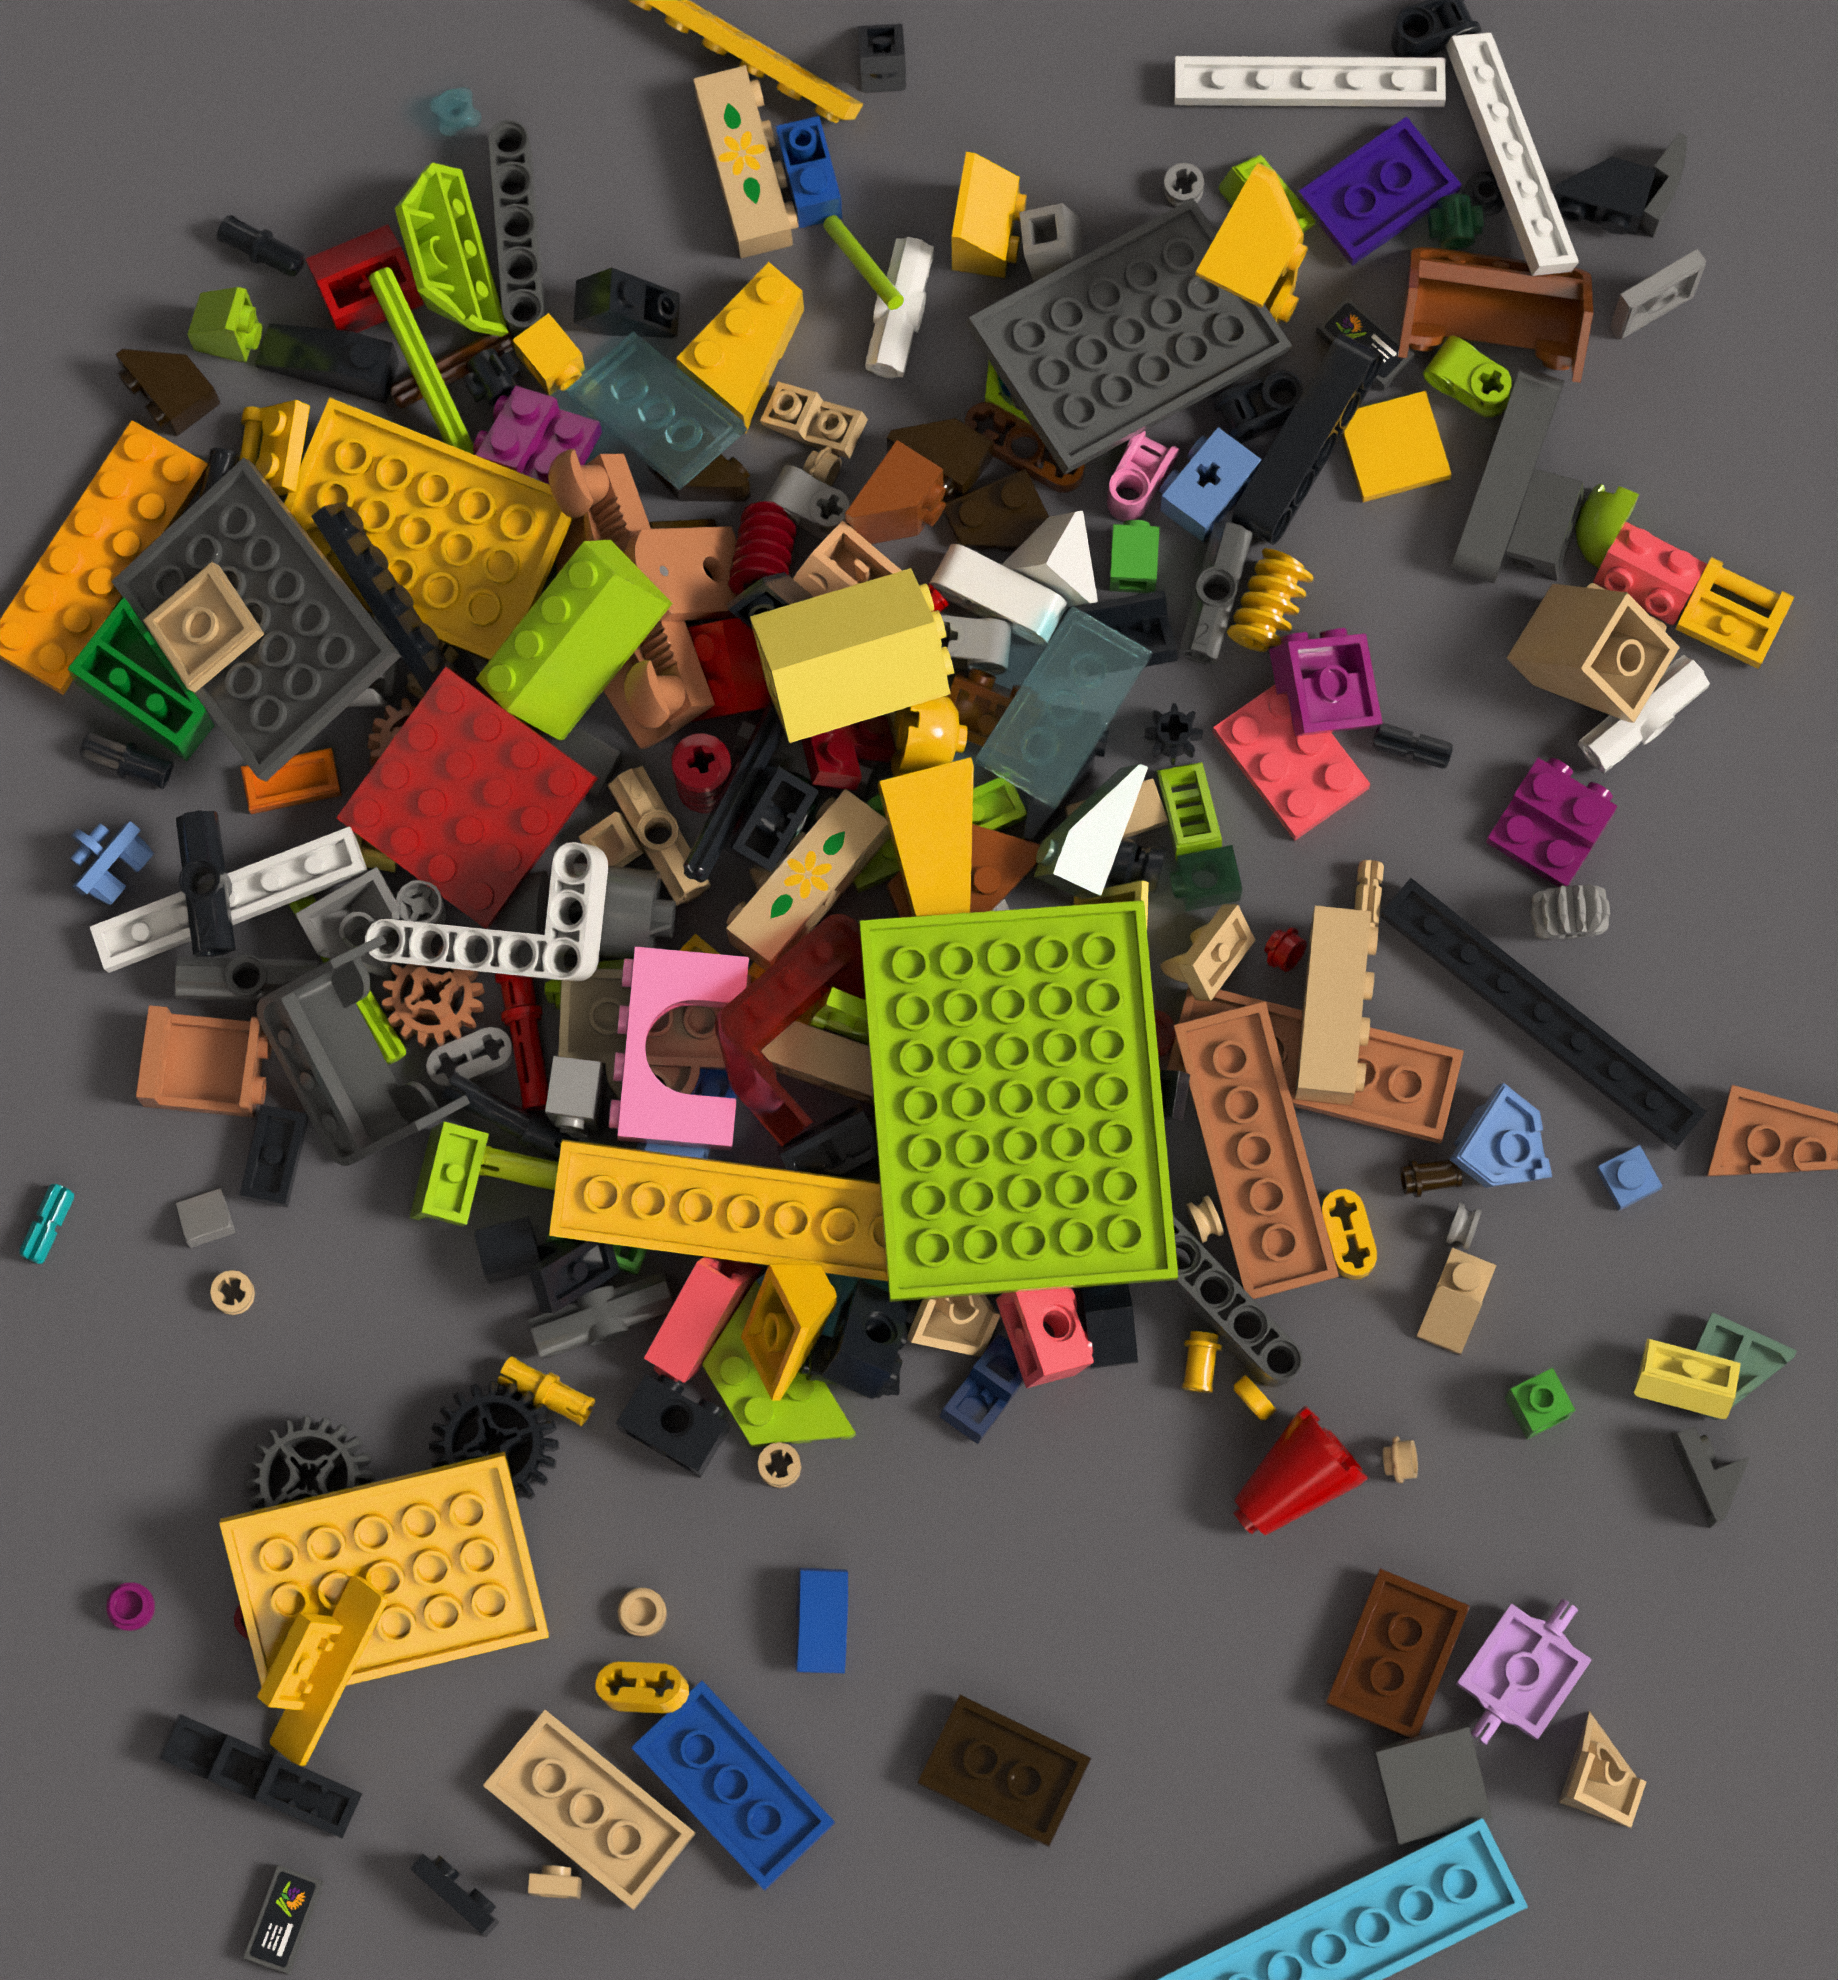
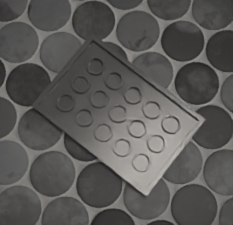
M1194 198L1183 202L970 316L965 324L1064 475L1288 353L1292 346L1265 304L1260 308L1195 275L1198 266L1217 233Z
M243 457L111 582L122 597H125L147 628L143 619L209 563L214 562L221 567L264 632V635L195 692V695L257 778L266 782L402 656L255 465Z

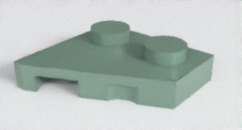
M1713 1312L1709 1315L1694 1349L1697 1352L1741 1363L1735 1400L1732 1407L1790 1362L1797 1352L1795 1349ZM1704 1415V1416L1709 1417V1418H1711V1419H1713V1420H1715V1421L1719 1419V1418H1716V1417Z

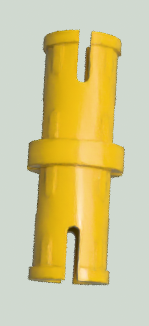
M513 1356L507 1359L500 1371L504 1376L500 1375L497 1380L498 1384L506 1387L510 1383L516 1384L517 1392L522 1395L527 1391L534 1394L533 1406L536 1407L537 1405L544 1404L548 1409L574 1421L579 1426L585 1424L593 1410L589 1406L593 1407L596 1401L595 1398L580 1393L560 1382L558 1375L552 1372L546 1375Z

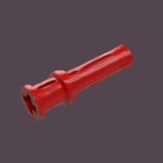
M496 973L494 975L495 983L501 985L504 1011L501 1012V1021L504 1022L505 1026H510L515 1066L522 1099V1110L526 1112L545 1110L548 1083L538 1028V1021L542 1019L543 1009L536 1002L533 984L535 977Z

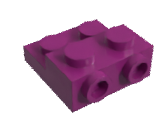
M515 386L509 397L502 395L497 400L493 412L495 422L489 432L482 430L478 433L473 446V454L549 484L548 472L550 464L556 456L568 449H575L580 465H584L602 434L600 421L559 409L555 397Z
M1338 628L1319 633L1320 638L1309 639L1308 632H1299L1280 637L1281 645L1269 649L1277 695H1288L1295 737L1373 728L1383 724L1366 633L1348 635L1347 628Z
M1552 757L1547 762L1537 758L1515 792L1510 804L1488 836L1486 843L1557 887L1569 886L1612 819L1618 806L1611 802L1613 798L1612 793L1602 785L1589 782L1586 787L1571 778L1573 770L1564 762Z

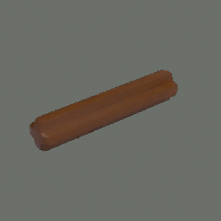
M508 330V334L503 337L486 334L436 360L435 364L445 385L447 386L469 374L466 368L468 361L483 350L495 349L499 356L506 352L514 351L513 337ZM412 373L389 386L390 394L399 408H405L423 399V395Z

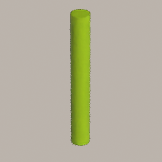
M831 215L826 218L823 228L890 310H896L901 307L904 302L903 296L838 216Z

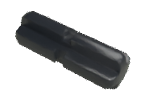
M1385 723L1378 725L1373 739V747L1375 749L1406 758L1407 754L1412 755V760L1441 769L1448 766L1453 751V745L1450 742L1420 734L1418 738L1412 736V731Z

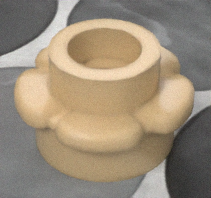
M829 447L824 448L820 452L812 451L804 464L803 471L815 479L832 486L840 471L842 459L832 454V449Z
M1395 1436L1392 1440V1446L1384 1447L1383 1449L1384 1469L1387 1476L1394 1475L1397 1483H1403L1404 1479L1417 1478L1418 1460L1416 1446L1413 1440L1400 1441L1399 1436Z

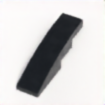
M178 1714L158 1758L339 1838H343L363 1794L182 1714Z

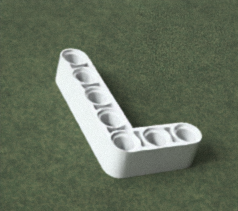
M570 842L559 847L552 861L545 935L380 919L372 923L367 929L365 943L380 935H383L387 942L388 935L395 929L399 935V945L394 952H391L386 943L369 952V954L377 960L566 981H584L593 975L599 961L608 860L605 853L593 845ZM580 853H584L588 865L583 875L578 877L574 872L573 863ZM578 900L582 906L583 913L581 919L573 924L569 919L568 911L570 905ZM439 934L443 939L444 947L440 955L435 957L431 951V942L435 935ZM483 938L488 945V953L485 959L479 962L475 956V946ZM528 943L532 948L533 956L531 962L524 967L519 960V952L521 947ZM572 947L577 953L578 960L574 969L568 971L564 966L563 958L566 951Z

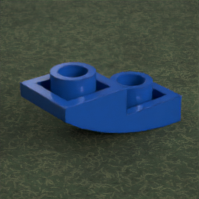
M799 1568L796 1616L798 1618L795 1657L796 1671L845 1673L847 1569Z

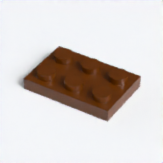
M1380 1568L1325 1704L1406 1739L1418 1736L1470 1605Z

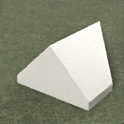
M1083 511L1048 517L1002 564L1056 592L1067 601V607L1098 602Z

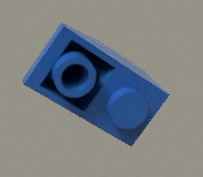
M820 116L775 126L788 190L796 212L799 229L822 224L831 215H836L839 219H842L841 195Z

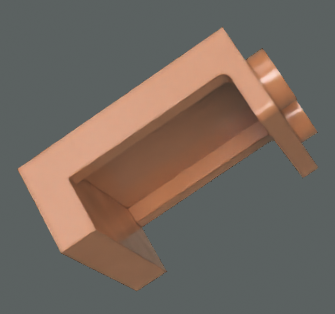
M149 1005L136 1098L143 1107L255 1118L256 1105H263L266 1096V1077H260L263 1059H270L272 1046L259 1023L258 1017L252 1016L251 1021L181 1015L172 1014L168 1007Z

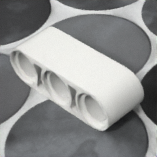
M959 544L950 545L930 581L934 589H937L948 601L982 618L1006 621L1011 624L1012 633L1041 646H1045L1048 643L1068 606L1067 601L1056 592Z

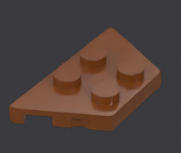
M972 824L970 913L993 911L1038 864L1036 862V855L1040 844ZM899 871L887 884L886 888L899 918L912 917L902 876Z

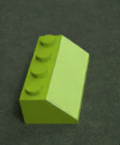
M611 539L583 541L480 672L476 680L507 712L558 740H564L673 603Z

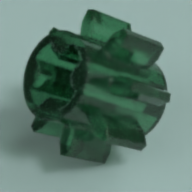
M1452 194L1441 197L1437 200V209L1429 210L1430 216L1427 217L1429 237H1440L1441 246L1445 249L1469 247L1475 243L1474 235L1482 234V227H1484L1482 206L1471 207V199L1467 195Z

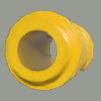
M1200 1331L1190 1332V1339L1184 1341V1346L1188 1347L1182 1389L1202 1393L1213 1392L1212 1384L1217 1351H1222V1345L1218 1344L1219 1335Z

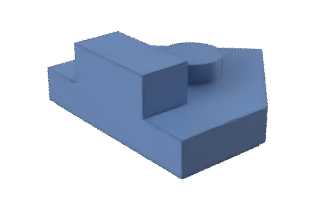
M1505 1083L1497 1085L1486 1103L1476 1107L1453 1143L1457 1148L1449 1160L1485 1188L1543 1180L1552 1177L1549 1158H1545L1540 1133L1543 1130L1540 1111Z

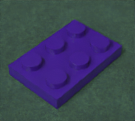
M1406 116L1299 190L1297 198L1351 266H1353L1458 193L1461 183Z

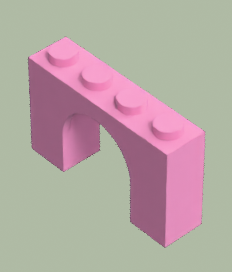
M635 947L634 959L624 958L622 987H631L630 1006L620 1005L617 1034H627L625 1053L616 1052L613 1076V1081L622 1082L621 1100L611 1099L609 1128L618 1129L617 1141L731 1151L736 1099L683 1094L666 1087L656 1078L649 1067L645 1043L656 1021L673 1009L683 1006H704L743 1010L746 997L749 957Z

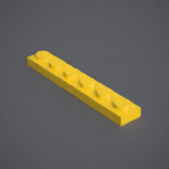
M629 0L644 10L651 11L652 7L663 12L667 15L664 21L683 33L688 34L691 29L704 37L701 43L713 52L725 56L728 51L742 59L739 66L746 65L748 73L759 78H763L764 74H767L777 80L779 83L776 88L785 95L798 101L803 96L817 104L814 111L829 121L838 123L840 119L855 120L863 106V103L690 0Z

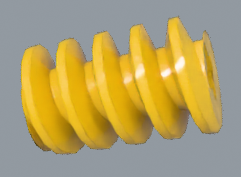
M1269 548L1262 550L1264 559L1259 560L1255 565L1257 576H1252L1248 581V589L1251 592H1246L1241 597L1240 601L1243 608L1238 609L1234 613L1233 618L1236 625H1231L1227 629V635L1233 641L1258 652H1266L1269 647L1281 645V639L1275 634L1276 631L1289 632L1293 627L1291 623L1283 618V615L1296 616L1300 611L1296 605L1290 602V598L1304 599L1307 595L1297 585V582L1311 583L1314 579L1313 575L1305 570L1299 561L1286 553Z

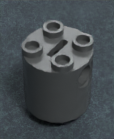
M573 863L575 874L578 877L583 875L588 864ZM608 866L599 959H634L635 947L655 948L657 937L672 938L676 901L660 899V871ZM578 900L570 905L568 911L569 919L573 924L581 919L583 913L582 906ZM571 947L564 956L577 957V953Z

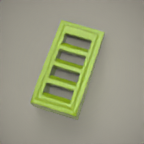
M1203 763L1157 770L1164 810L1168 818V829L1177 865H1187L1220 858L1222 856V837ZM1192 783L1197 784L1195 789L1172 793L1171 787ZM1197 801L1201 803V805L1176 809V805ZM1204 819L1205 823L1181 827L1180 825L1181 823L1192 822Z

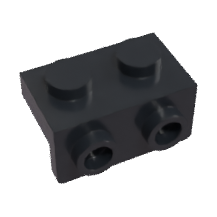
M1164 591L1141 593L1074 608L1076 637L1087 678L1178 661L1177 647L1167 615V601Z

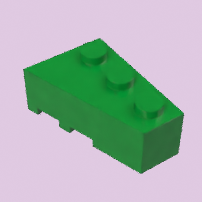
M123 597L69 666L68 671L77 686L187 762L212 730L214 724L200 700L193 691L186 688L152 634L144 626L125 597Z

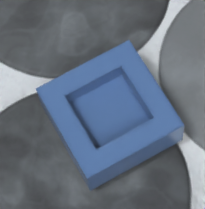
M1640 1145L1599 1165L1596 1169L1618 1211L1661 1190L1663 1187Z

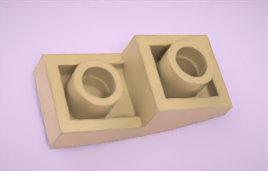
M778 382L760 422L762 425L796 441L820 450L829 447L832 449V454L850 459L868 419L862 411L823 401L817 392Z

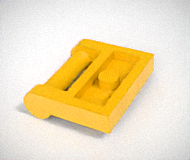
M298 400L263 408L251 406L243 408L241 423L245 425L239 461L243 457L251 461L278 496L296 492L310 409V405Z
M1711 557L1675 630L1759 669L1795 596L1784 591L1781 594L1773 592L1723 568V562ZM1713 584L1772 611L1769 618L1710 591Z

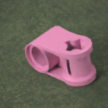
M1145 431L1131 438L1109 482L1107 508L1111 515L1121 521L1140 518L1145 513L1158 488L1170 474L1179 455V448L1175 446L1167 448L1146 437ZM1124 488H1130L1135 490L1139 497L1134 500H1126L1121 498L1117 492Z

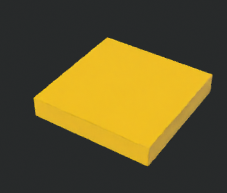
M1426 391L1358 408L1342 435L1362 502L1439 483L1451 478V470Z

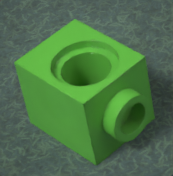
M1126 520L1122 525L1113 524L1109 591L1155 592L1159 527L1150 526L1148 522L1143 520Z
M1553 1368L1511 1388L1505 1396V1400L1527 1440L1568 1420L1575 1412V1408Z

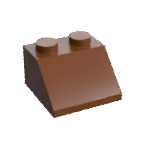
M897 440L845 512L846 523L870 544L918 536L926 524L932 527L938 521L946 506V503L943 502L946 488L943 487V469Z

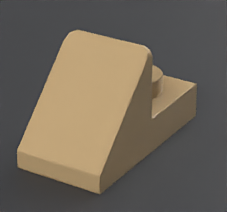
M1452 1247L1416 1337L1461 1355L1497 1265Z

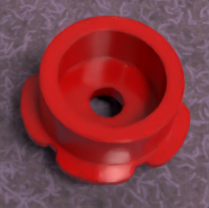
M1291 927L1287 932L1279 929L1271 935L1264 949L1265 953L1268 954L1267 964L1273 968L1279 967L1284 972H1288L1298 964L1307 947L1306 940L1298 936V929Z

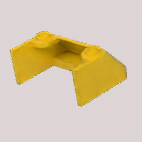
M1260 163L1254 167L1198 266L1195 275L1260 308L1265 304L1278 324L1280 320L1287 323L1298 304L1299 298L1294 296L1293 293L1296 286L1298 268L1307 253L1308 247L1303 245V231L1276 171Z

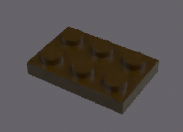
M959 1695L918 1780V1784L1049 1848L1090 1763L1091 1757L967 1697Z

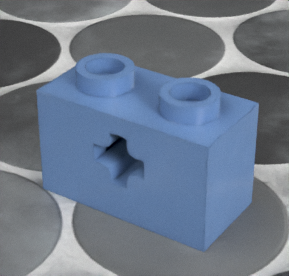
M1218 427L1209 438L1203 435L1196 441L1187 455L1190 462L1181 473L1177 470L1172 471L1159 490L1163 494L1160 511L1203 543L1212 533L1214 523H1220L1240 499L1262 460ZM1210 477L1215 480V485L1207 483L1204 488L1199 485V480L1206 482Z

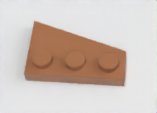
M1735 1085L1730 1086L1706 1177L1838 1170V1113Z

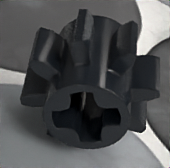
M486 349L473 356L466 365L469 374L463 376L466 382L465 386L474 401L478 403L486 398L491 406H495L500 396L509 397L514 387L518 386L515 381L522 378L519 372L520 368L510 352L499 356L495 349Z
M1173 703L1171 710L1163 715L1159 711H1153L1152 720L1157 725V728H1146L1144 734L1145 739L1155 740L1156 742L1152 748L1153 757L1162 753L1169 757L1171 765H1175L1177 757L1184 753L1191 758L1195 756V748L1190 741L1201 740L1203 730L1192 728L1196 715L1194 711L1185 715L1178 711L1176 703ZM1169 728H1177L1179 740H1170Z

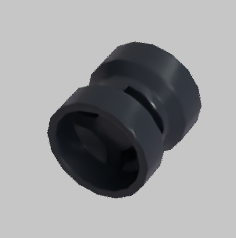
M1122 837L1115 856L1110 882L1122 885L1128 882L1132 883L1143 880L1149 882L1148 892L1156 893L1166 848L1151 845L1148 848L1140 847L1135 840Z

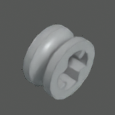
M1179 163L1169 168L1165 174L1163 187L1164 197L1168 203L1176 207L1194 198L1198 204L1204 190V177L1199 168L1189 163ZM1178 178H1186L1185 183H1188L1189 180L1194 182L1191 185V193L1182 194L1181 188L1178 192L1174 190Z
M1459 1202L1446 1243L1452 1244L1454 1241H1459L1462 1243L1463 1249L1468 1250L1482 1210L1476 1208L1474 1211H1468L1465 1208V1204Z

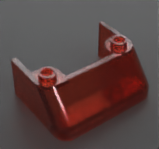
M834 914L822 921L729 1002L715 1019V1032L732 1090L781 1146L794 1138L813 1121L777 1081L774 1066L761 1051L832 987L865 1000L859 924L853 918L844 914Z

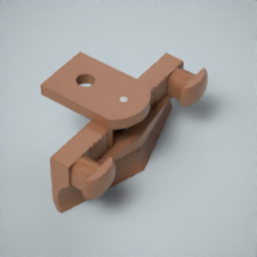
M568 449L556 456L551 462L548 472L550 488L556 503L566 516L573 518L556 557L557 574L583 541L611 539L673 603L603 690L640 749H647L663 741L715 705L684 620L737 618L727 607V603L737 596L727 584L730 579V569L733 565L732 558L735 552L736 538L731 526L651 529L624 454H600L588 464L580 465L575 449ZM704 567L709 570L713 580L706 574Z

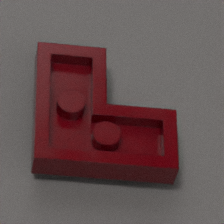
M877 716L801 740L812 784L848 790H856L862 779L857 758L889 763L896 751L887 717Z

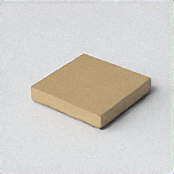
M214 562L209 563L143 619V622L186 688L194 693L264 635V632L221 567Z

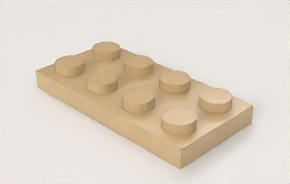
M546 1710L543 1711L483 1785L633 1910L637 1908L696 1834Z

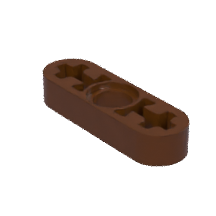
M989 402L975 404L968 410L965 416V424L977 431L976 419L984 422L987 417L993 418V428L1005 435L1006 427L1012 428L1006 434L1003 446L998 445L1000 443V435L987 429L981 434L993 442V457L1018 471L1026 468L1031 478L1056 492H1071L1082 483L1085 465L1071 471L1074 474L1073 476L1065 474L1062 478L1056 477V467L1044 460L1042 469L1037 467L1042 462L1045 449L1047 448L1031 424ZM1020 437H1029L1036 442L1038 449L1033 456L1020 458L1013 453L1011 449L1012 443ZM1049 452V460L1057 464Z

